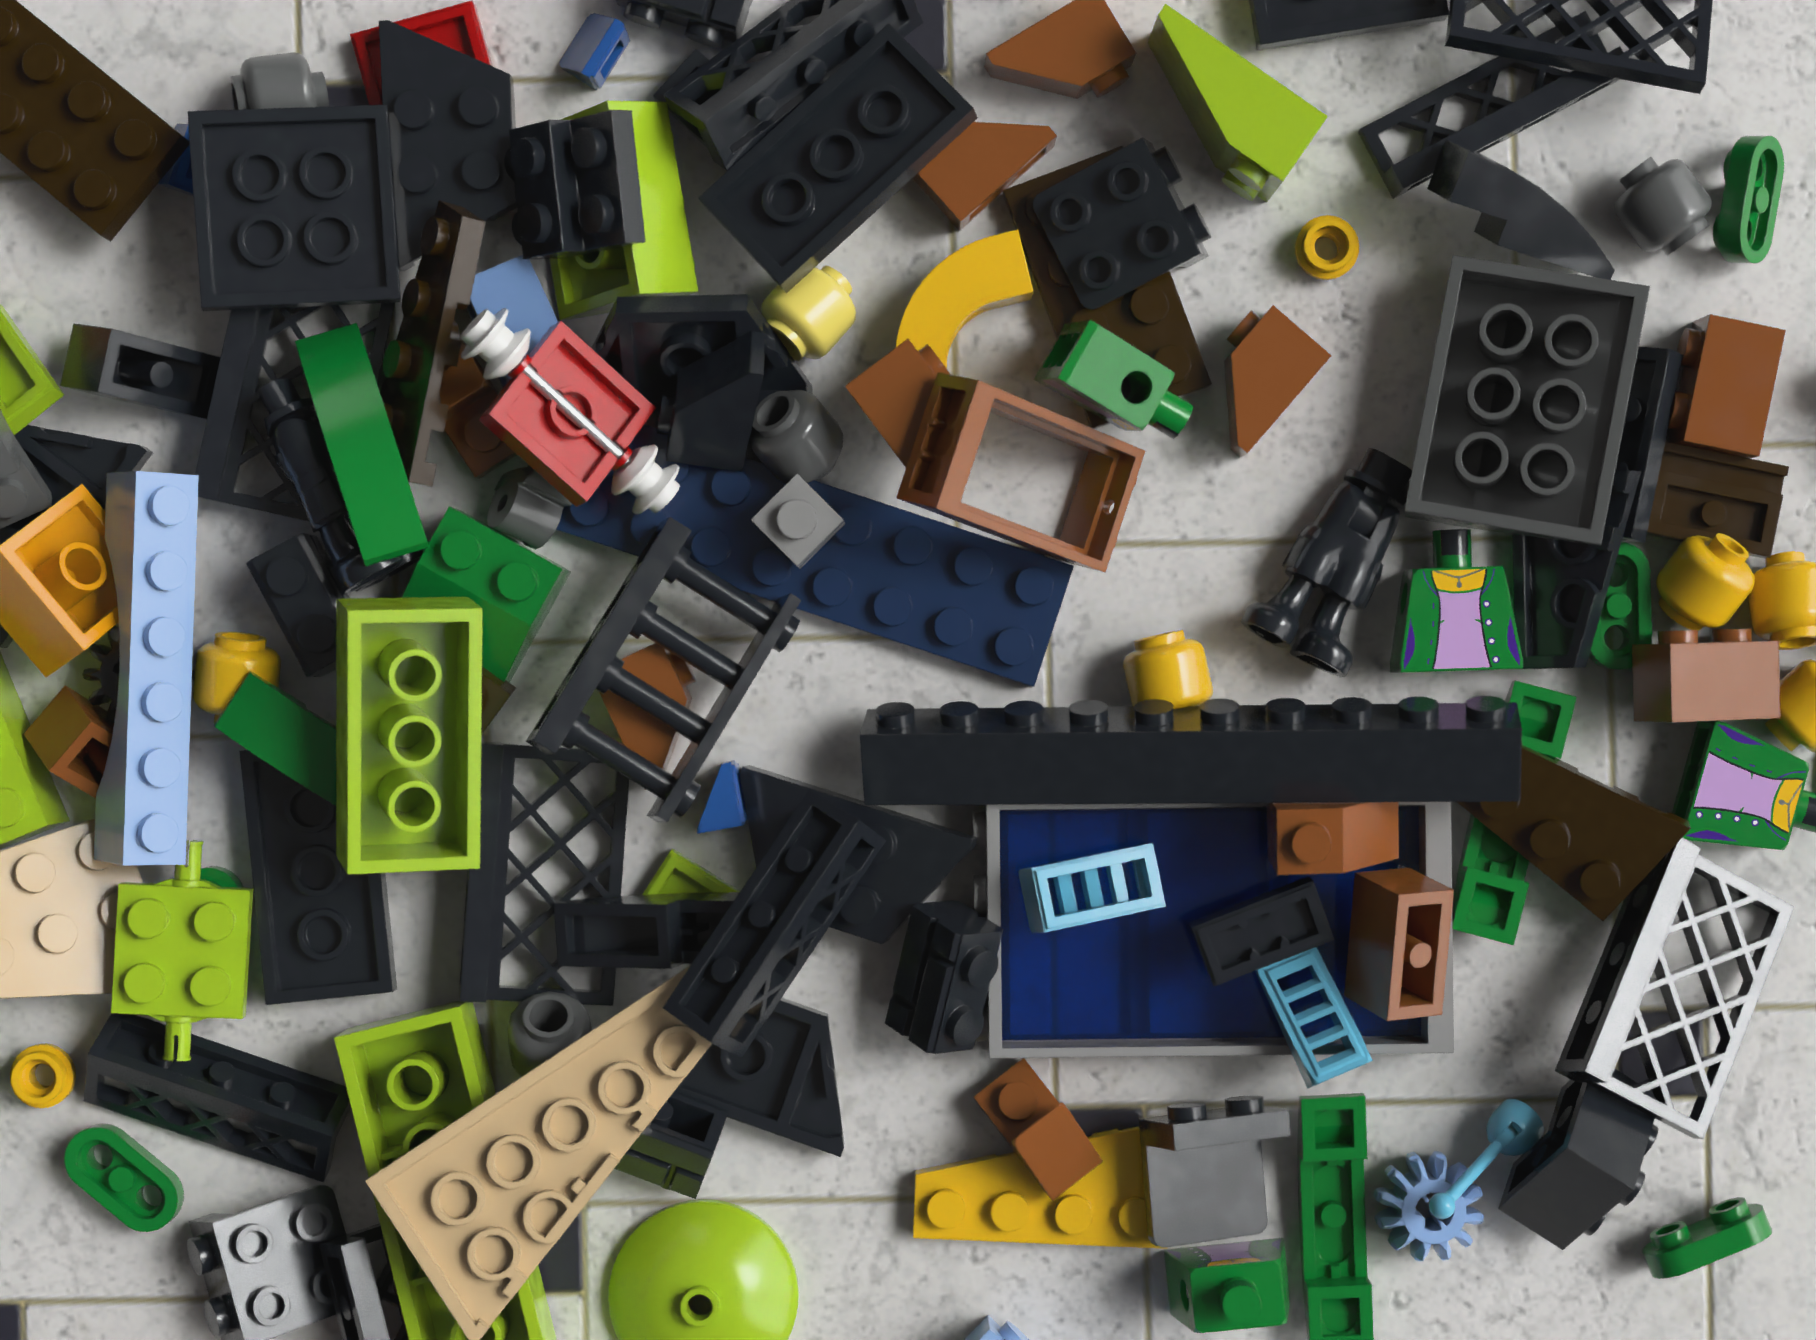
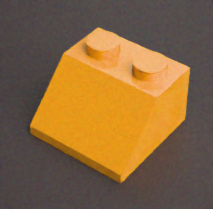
M83 484L0 545V624L46 678L85 651L119 623L112 564L105 541V510Z

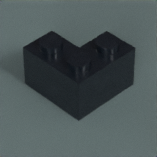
M1614 1069L1612 1077L1629 1086L1637 1084L1628 1076ZM1569 1080L1560 1090L1547 1133L1513 1163L1498 1209L1561 1250H1564L1583 1233L1588 1236L1592 1235L1601 1226L1611 1209L1618 1203L1623 1206L1628 1205L1642 1188L1645 1181V1173L1640 1170L1642 1161L1658 1134V1127L1653 1124L1655 1118L1587 1082ZM1649 1090L1643 1092L1644 1094L1655 1099L1653 1092Z

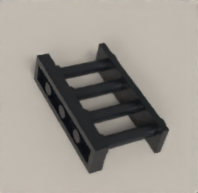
M671 517L660 522L525 741L547 755L556 754L561 745L568 750L575 745L658 797L647 816L656 822H668L673 814L681 818L690 808L701 787L699 783L694 781L695 776L772 648L780 653L789 643L800 623V620L794 617L793 614L801 599L790 593L779 597L770 609L690 559L691 551L683 545L692 530ZM662 579L669 584L677 580L758 631L738 664L656 613L658 606L649 600ZM629 634L636 639L644 635L724 685L723 690L705 719L622 668L624 661L618 658L616 654ZM594 690L602 694L610 690L691 741L672 774L588 723L590 716L583 713L582 710Z

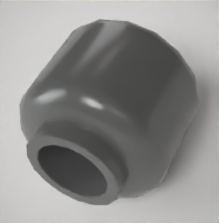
M292 52L251 57L242 63L240 75L231 76V91L235 110L329 107L327 86L323 72L311 73L307 60L300 53Z
M1650 157L1619 180L1626 191L1617 198L1614 204V212L1644 251L1654 252L1662 248L1668 256L1710 225L1705 216L1712 207L1711 197L1682 160L1672 159L1658 166L1653 158Z
M804 390L778 391L767 396L756 407L749 444L754 454L778 480L787 484L798 474L806 483L822 479L831 472L843 447V432L837 421L816 396Z
M550 991L534 994L519 1003L511 1013L507 1034L511 1063L520 1077L592 1030L589 1014L582 1004L565 993Z

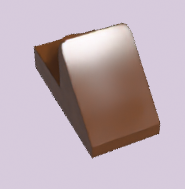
M459 339L462 343L457 367L450 366L443 372L440 387V403L449 405L444 430L474 477L480 479L517 454L479 421L480 417L499 393L490 379L486 380L483 377L484 370L475 356L465 360L461 357L467 344L462 339Z
M1024 1058L973 1096L981 1110L1052 1201L1103 1162L1066 1105L1056 1100Z

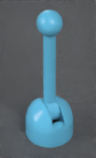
M1510 1098L1504 1100L1491 1114L1486 1126L1487 1139L1491 1144L1445 1193H1437L1432 1196L1429 1201V1209L1433 1216L1439 1219L1449 1218L1455 1211V1201L1500 1153L1508 1156H1518L1530 1150L1544 1134V1125L1539 1115L1529 1105L1520 1100Z

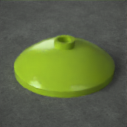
M711 1199L688 1200L661 1209L644 1220L631 1233L620 1249L611 1272L608 1291L610 1317L619 1340H788L795 1323L799 1300L796 1269L791 1255L779 1235L769 1224L751 1211L729 1202ZM695 1295H704L710 1299L713 1308L709 1313L699 1315L690 1309L689 1300Z

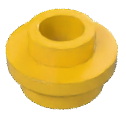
M1324 215L1310 220L1300 230L1295 241V256L1298 264L1308 275L1320 280H1332L1343 276L1354 266L1359 255V240L1355 230L1348 222L1336 216ZM1320 238L1331 239L1337 247L1335 258L1330 260L1320 258L1315 251L1316 241Z
M36 1044L26 1048L15 1058L10 1069V1084L13 1092L23 1103L35 1108H48L62 1102L69 1096L76 1081V1070L71 1057L63 1049L52 1044ZM39 1064H46L53 1070L54 1081L50 1086H45L38 1082L35 1072Z

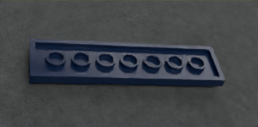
M645 424L628 447L635 450L639 447L655 444L658 447V452L654 462L662 469L672 464L679 466V472L674 480L680 484V487L671 501L657 513H653L648 508L640 514H635L632 509L636 497L629 490L618 495H614L611 492L613 474L615 472L611 469L586 503L577 507L572 504L563 508L556 530L638 557L659 523L671 517L692 530L683 545L691 551L689 558L741 591L777 602L779 597L791 593L801 599L797 607L799 610L1032 687L1035 686L1074 568L1073 565L814 480L807 484L844 520L845 525L800 569L751 521L786 483L778 480L763 463L745 458L742 472L666 461L667 435L656 433V428Z

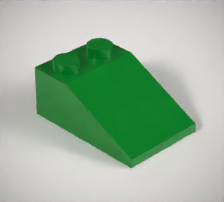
M449 506L428 543L429 547L425 549L418 561L402 598L469 597L482 608V666L501 681L505 682L507 680L510 683L571 571L505 534L489 528L487 524L469 514Z

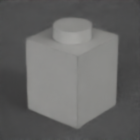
M798 474L751 519L800 569L845 525L844 520Z

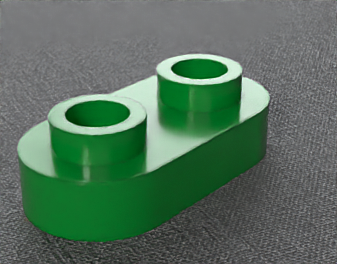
M1743 136L1737 140L1724 161L1725 186L1721 210L1713 224V241L1727 262L1756 264L1766 257L1771 247L1784 175V155L1780 143L1773 136Z
M1621 542L1615 562L1622 571V579L1618 585L1614 587L1609 585L1589 654V658L1595 664L1613 670L1632 667V645L1652 643L1650 565L1640 549L1626 542ZM1611 626L1618 627L1623 633V643L1616 650L1610 649L1604 640L1605 632Z
M105 1123L95 1124L76 1134L69 1142L64 1157L65 1168L69 1177L129 1228L140 1232L155 1231L172 1221L180 1212L184 1201V1190L178 1176L121 1128ZM97 1145H105L111 1150L113 1159L110 1165H102L96 1160L94 1150ZM146 1185H152L159 1189L162 1195L160 1205L153 1206L145 1201L143 1189Z
M1743 1197L1732 1198L1711 1207L1708 1211L1710 1217L1688 1226L1686 1222L1678 1221L1655 1229L1649 1235L1651 1242L1642 1249L1652 1277L1664 1279L1679 1276L1764 1241L1772 1234V1228L1763 1206L1760 1204H1747L1746 1199Z

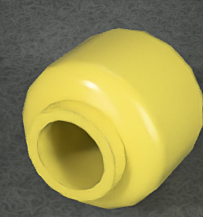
M823 266L820 270L815 267L787 294L777 285L761 304L762 315L794 360L799 361L803 357L820 359L834 347L856 320V309L849 296L852 293V287L848 280L836 269L830 266Z

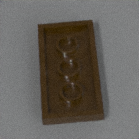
M0 0V153L90 228L111 242L190 145V141L17 0Z
M1123 145L1003 190L1004 200L1015 229L1019 230L1025 256L1056 338L1065 324L1092 320L1173 371L1175 375L1167 390L1176 396L1182 397L1209 387L1212 384L1170 271L1098 309H1087L1081 304L1033 209V200L1037 194L1122 149ZM1126 377L1121 384V392L1125 400L1130 393V384ZM1083 408L1091 428L1097 429L1110 424L1108 421Z

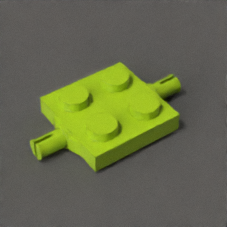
M186 840V865H175L174 878L156 884L121 882L118 884L111 1013L148 1015L159 1021H165L164 1055L162 1059L167 1061H173L176 1057L177 1061L191 1060L192 1023L206 1018L243 1019L246 1016L253 888L220 887L207 880L200 879L202 845L204 841H190L189 847V840Z

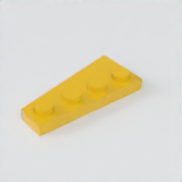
M1139 1126L1124 1130L1113 1129L1087 1137L1103 1162L1054 1201L1048 1197L1015 1152L1002 1155L992 1154L923 1168L915 1172L913 1238L1168 1248L1155 1246L1148 1238Z

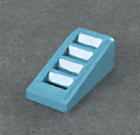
M1153 843L1019 870L1028 924L1032 933H1045L1166 907ZM1132 861L1139 898L1129 900L1122 863ZM1104 866L1106 867L1113 903L1104 905L1097 868ZM1071 873H1080L1086 909L1078 910ZM1052 877L1060 914L1054 915L1047 878Z
M1317 947L1255 970L1307 1089L1373 1061ZM1309 967L1313 979L1282 992L1277 982L1278 979ZM1314 992H1320L1323 1003L1298 1014H1293L1288 1003ZM1330 1014L1335 1026L1305 1039L1300 1027ZM1341 1039L1345 1051L1319 1062L1316 1061L1312 1050Z

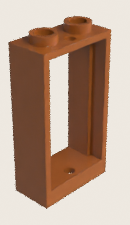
M937 372L896 498L1063 562L1106 573L1133 488L1137 481L1145 450L982 381ZM990 412L1088 452L1059 540L961 502ZM1114 503V508L1112 512L1109 513L1110 507Z

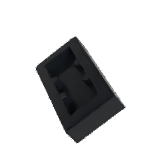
M1309 876L1188 922L1208 978L1213 986L1335 940L1314 881Z

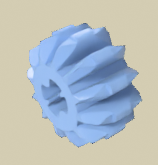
M1434 1151L1429 1157L1425 1169L1421 1158L1415 1152L1408 1153L1406 1155L1408 1173L1403 1175L1392 1165L1386 1167L1384 1171L1387 1177L1395 1184L1394 1189L1381 1187L1374 1190V1198L1381 1204L1390 1206L1375 1215L1376 1224L1381 1229L1393 1228L1388 1242L1395 1250L1402 1249L1410 1243L1411 1256L1417 1261H1424L1429 1253L1431 1244L1441 1260H1449L1451 1258L1449 1240L1455 1238L1465 1247L1470 1246L1473 1242L1471 1236L1462 1228L1464 1223L1477 1225L1483 1222L1484 1215L1479 1210L1467 1206L1483 1196L1482 1190L1477 1184H1471L1455 1201V1211L1449 1218H1436L1429 1209L1430 1217L1425 1219L1415 1208L1418 1201L1422 1198L1425 1202H1429L1427 1197L1429 1193L1433 1195L1445 1193L1468 1168L1461 1162H1458L1447 1169L1446 1156L1442 1152Z

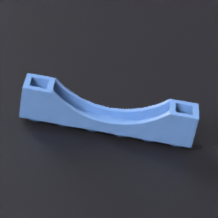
M144 471L107 473L105 541L112 564L117 594L120 630V670L112 741L105 770L96 793L94 860L123 866L186 865L199 475Z

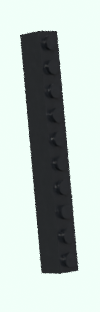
M1415 696L1402 699L1399 704H1372L1363 698L1346 697L1337 699L1332 704L1305 705L1303 701L1294 698L1273 699L1267 702L1266 705H1239L1236 701L1230 699H1210L1202 702L1200 706L1173 709L1171 702L1160 699L1144 700L1138 702L1135 706L1108 707L1106 703L1098 700H1082L1071 704L1069 707H1043L1035 701H1016L1007 704L1004 708H978L972 702L956 701L944 704L940 708L914 709L911 704L905 702H890L882 704L876 709H867L859 734L864 805L1498 802L1521 800L1522 725L1517 702L1506 703L1503 699L1494 696H1476L1468 699L1466 703H1438L1435 699L1429 697Z

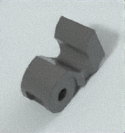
M528 465L527 467L514 469L502 475L494 489L496 492L489 506L487 524L489 528L510 534L522 540L524 545L536 550L551 538L560 522L563 508L571 506L572 503Z

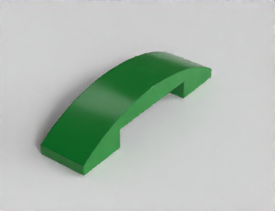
M357 323L296 340L295 344L365 566L428 548L429 544Z
M249 671L215 722L214 727L269 765L336 806V726L308 710L303 702Z
M1516 680L1512 681L1505 702H1517L1522 725V745L1551 759H1554V757L1561 759L1577 697ZM1470 814L1455 884L1452 905L1453 930L1514 945L1530 884L1524 882L1529 861L1472 814Z
M1364 1093L1299 1096L1297 1138L1298 1212L1303 1297L1308 1340H1374L1372 1284L1367 1272L1364 1159L1368 1158L1366 1098Z

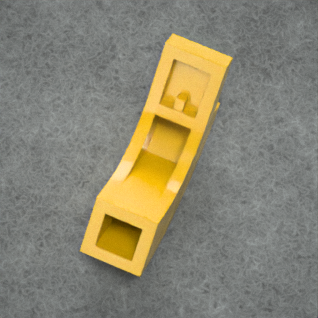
M1019 230L977 240L960 248L939 263L924 278L910 299L899 326L896 347L906 339L911 341L917 351L928 344L947 369V357L951 344L959 331L970 320L986 311L1031 300L1033 288Z

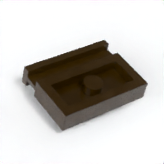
M1665 441L1647 535L1682 542L1687 537L1695 535L1713 539L1717 533H1721L1740 543L1748 551L1749 556L1770 558L1783 500V494H1781L1784 477L1788 475L1789 466Z

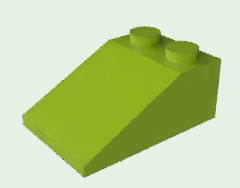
M1165 4L1156 18L1147 42L1214 166L1225 173L1221 179L1222 182L1230 190L1246 200L1253 201L1258 196L1265 202H1268L1328 116Z

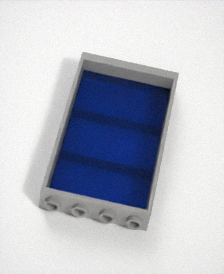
M1398 802V859L1346 873L1277 875L1268 861L1267 803L985 805V812H973V836L978 837L973 850H985L986 875H974L973 877L974 911L979 914H986L988 920L1004 930L997 954L999 959L998 969L991 979L987 1003H985L982 1014L984 1026L976 1042L987 1041L989 1058L1292 1055L1256 972L1253 971L1213 986L1208 978L1188 922L1309 876L1314 881L1335 939L1317 946V949L1364 1040L1369 1054L1454 1053L1452 916L1442 1015L1386 1021L1344 996L1355 872L1411 868L1452 888L1451 802ZM1153 843L1166 907L1045 933L1031 932L1019 879L1020 869ZM1132 861L1123 862L1122 867L1129 900L1139 898ZM1104 866L1097 868L1104 905L1113 903L1106 867ZM1071 873L1078 910L1086 909L1080 873ZM1053 877L1047 878L1054 915L1060 914ZM1306 967L1278 979L1277 982L1283 992L1313 979L1309 967ZM1317 991L1288 1004L1295 1015L1324 1001L1320 992ZM1329 1014L1300 1028L1306 1039L1335 1025ZM1337 1039L1312 1050L1313 1055L1338 1054L1345 1051L1341 1039Z

